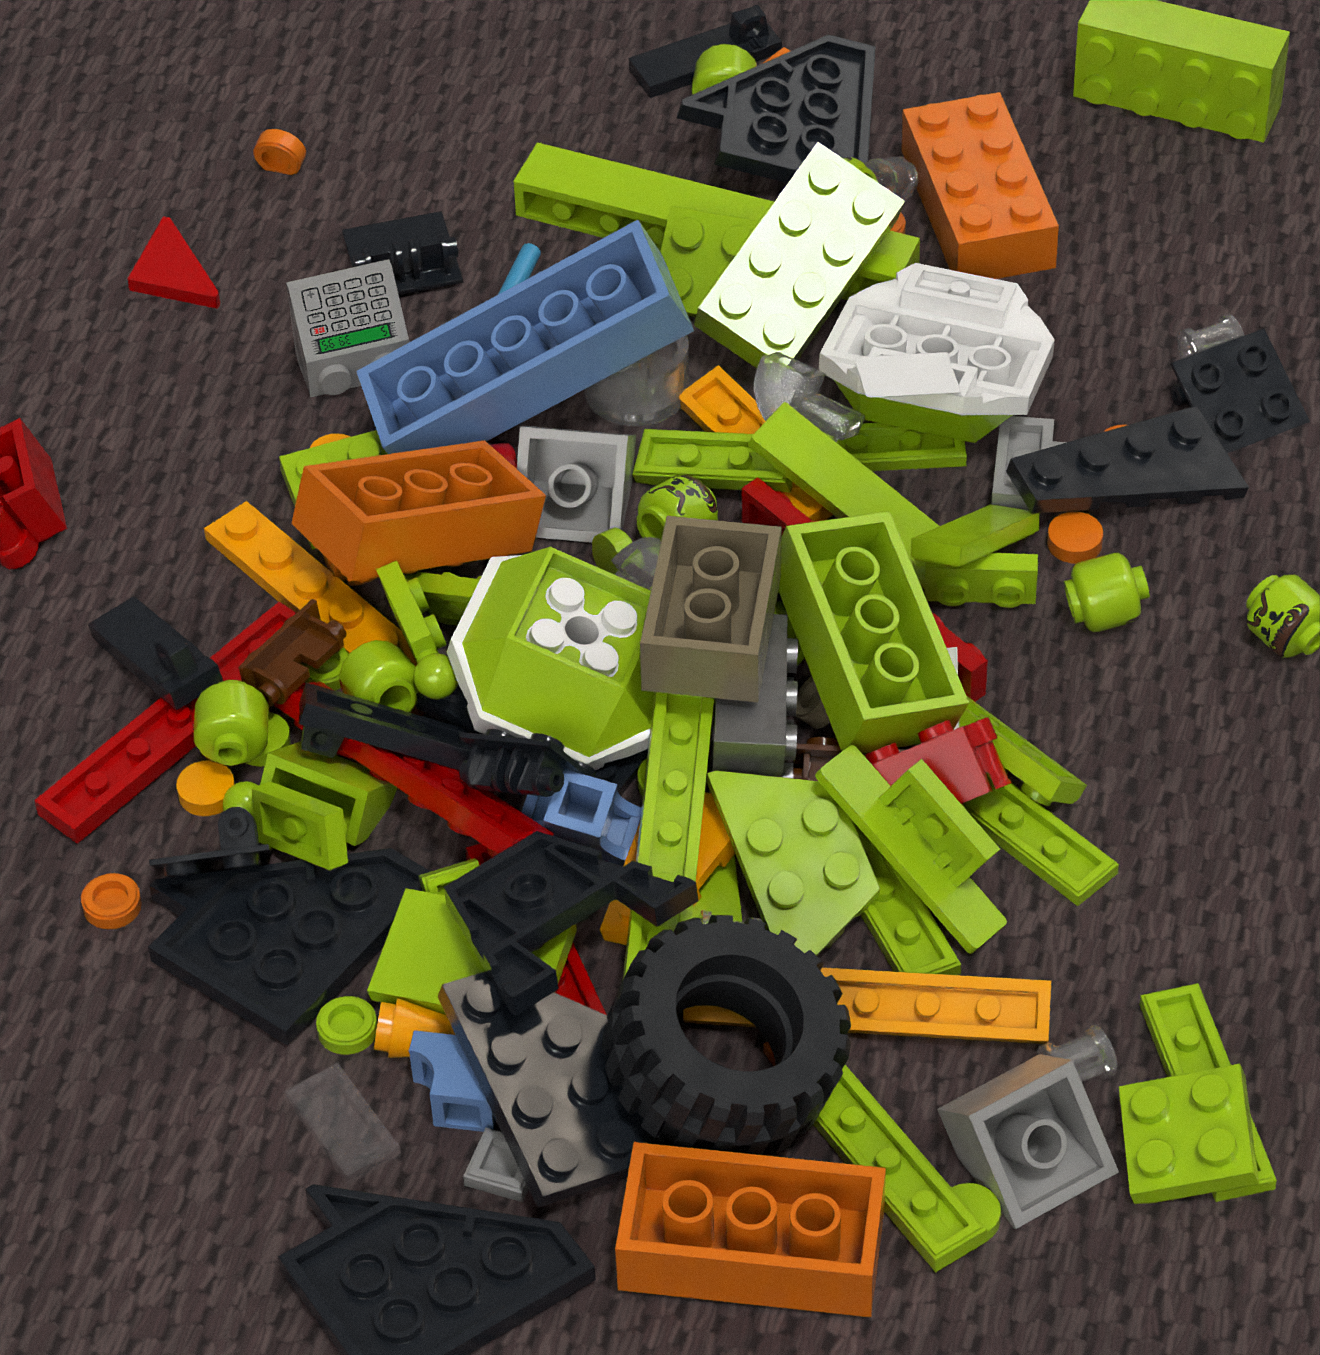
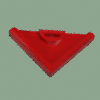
M163 216L127 279L129 291L218 309L220 306L218 290L171 218Z

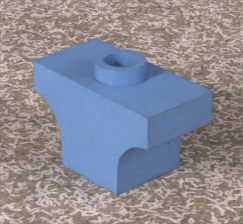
M564 769V785L559 792H555L550 797L527 795L522 813L554 833L553 836L600 850L603 861L624 866L640 823L642 807L622 798L617 791V784Z
M414 1030L409 1048L413 1082L422 1084L430 1089L433 1125L484 1132L485 1128L495 1130L497 1121L456 1035Z

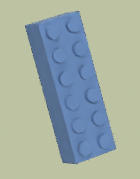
M636 220L356 372L382 447L388 454L483 440L488 441L693 332L694 329L663 255L640 221Z

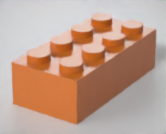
M1001 93L977 95L903 109L902 154L949 269L999 279L1056 268L1059 225Z
M483 440L304 466L291 524L350 581H369L374 577H379L376 569L394 561L398 562L402 573L412 574L423 569L459 566L465 562L489 559L491 557L532 552L546 495Z
M634 1142L615 1247L618 1290L871 1317L885 1211L886 1168Z

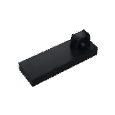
M753 5V7L733 12L729 24L628 58L629 70L647 95L653 98L691 85L697 60L705 50L712 46L720 44L736 45L748 51L755 61L758 62L778 52L782 48V41L767 23L766 15L758 5Z
M134 596L88 624L93 638L103 649L176 710L198 698L201 692L210 686L223 681L217 663L205 656L195 645Z
M310 683L305 684L299 702V724L303 725L301 749L334 758L344 738H349L460 770L462 762L469 758L472 747L461 740L459 735L460 732L471 733V730Z

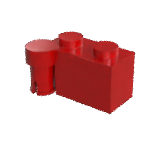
M21 418L0 427V564L7 569H17L23 567L34 558L38 551L39 542L46 541L53 535L67 529L52 459Z
M989 717L955 730L950 720L918 732L921 744L905 751L899 752L895 742L864 755L890 786L909 768L922 759L961 804L993 791L986 776L987 772L992 779L995 789L1012 783L1008 779L994 746L993 740L997 739V735Z

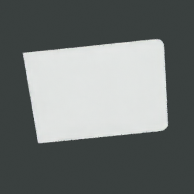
M948 352L861 356L855 358L865 395L870 398L961 393Z

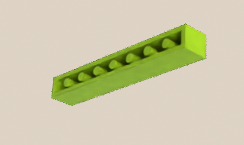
M538 142L514 179L516 216L602 238L639 220L659 251L663 242L670 206L761 221L774 203V201ZM889 231L842 299L848 300L849 297L874 284L896 279L897 272L914 263H919L920 238Z

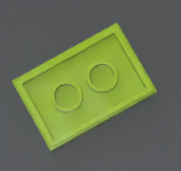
M405 888L367 989L372 1001L396 1004L397 998L445 1014L437 997L442 984L485 972V969L448 909L445 895ZM576 925L571 926L547 941L540 949L531 952L556 970L558 983L577 931Z

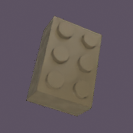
M675 516L666 517L640 641L642 691L758 702L781 579L782 527Z

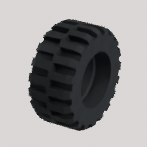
M711 915L707 924H702L700 918H691L678 922L674 932L671 929L662 930L650 939L645 950L638 952L630 964L607 1014L608 1023L603 1032L602 1050L609 1056L605 1069L610 1083L613 1086L622 1085L623 1087L618 1096L619 1101L630 1115L637 1111L644 1118L641 1127L654 1138H657L661 1133L674 1141L672 1146L762 1155L766 1149L768 1153L776 1154L791 1146L796 1136H803L814 1124L843 1075L842 1069L849 1059L851 1041L847 1033L851 1028L849 1010L845 1004L837 1005L843 993L832 975L825 977L820 970L824 963L811 950L804 953L794 945L797 938L783 930L780 931L779 935L765 930L766 923L755 919L746 918L744 924L734 923L732 915ZM694 1006H716L736 1012L753 1023L762 1032L772 1049L776 1066L760 1071H738L710 1061L699 1053L685 1037L678 1022L677 1012Z

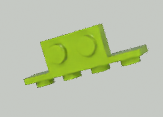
M854 745L847 747L816 772L815 777L966 952H975L1007 924V920L970 878L1000 848L922 759L909 768L892 786L887 783Z

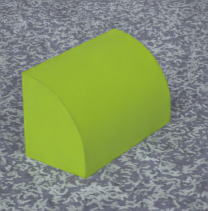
M301 741L268 752L260 783L261 785L271 781L342 808L347 825L346 843L354 846L367 840L389 809L397 787L393 784L371 776L369 773L370 769L337 755L334 758L301 749Z

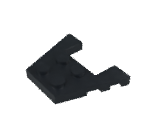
M538 831L444 886L448 909L489 978L494 983L508 1010L515 1016L559 989L556 970L531 952L540 949L547 941L571 926L585 921L592 913L613 900L620 901L656 927L698 902L697 885L690 878L677 875L674 882L653 876L651 866L635 861L628 863L624 867L603 861L600 850Z

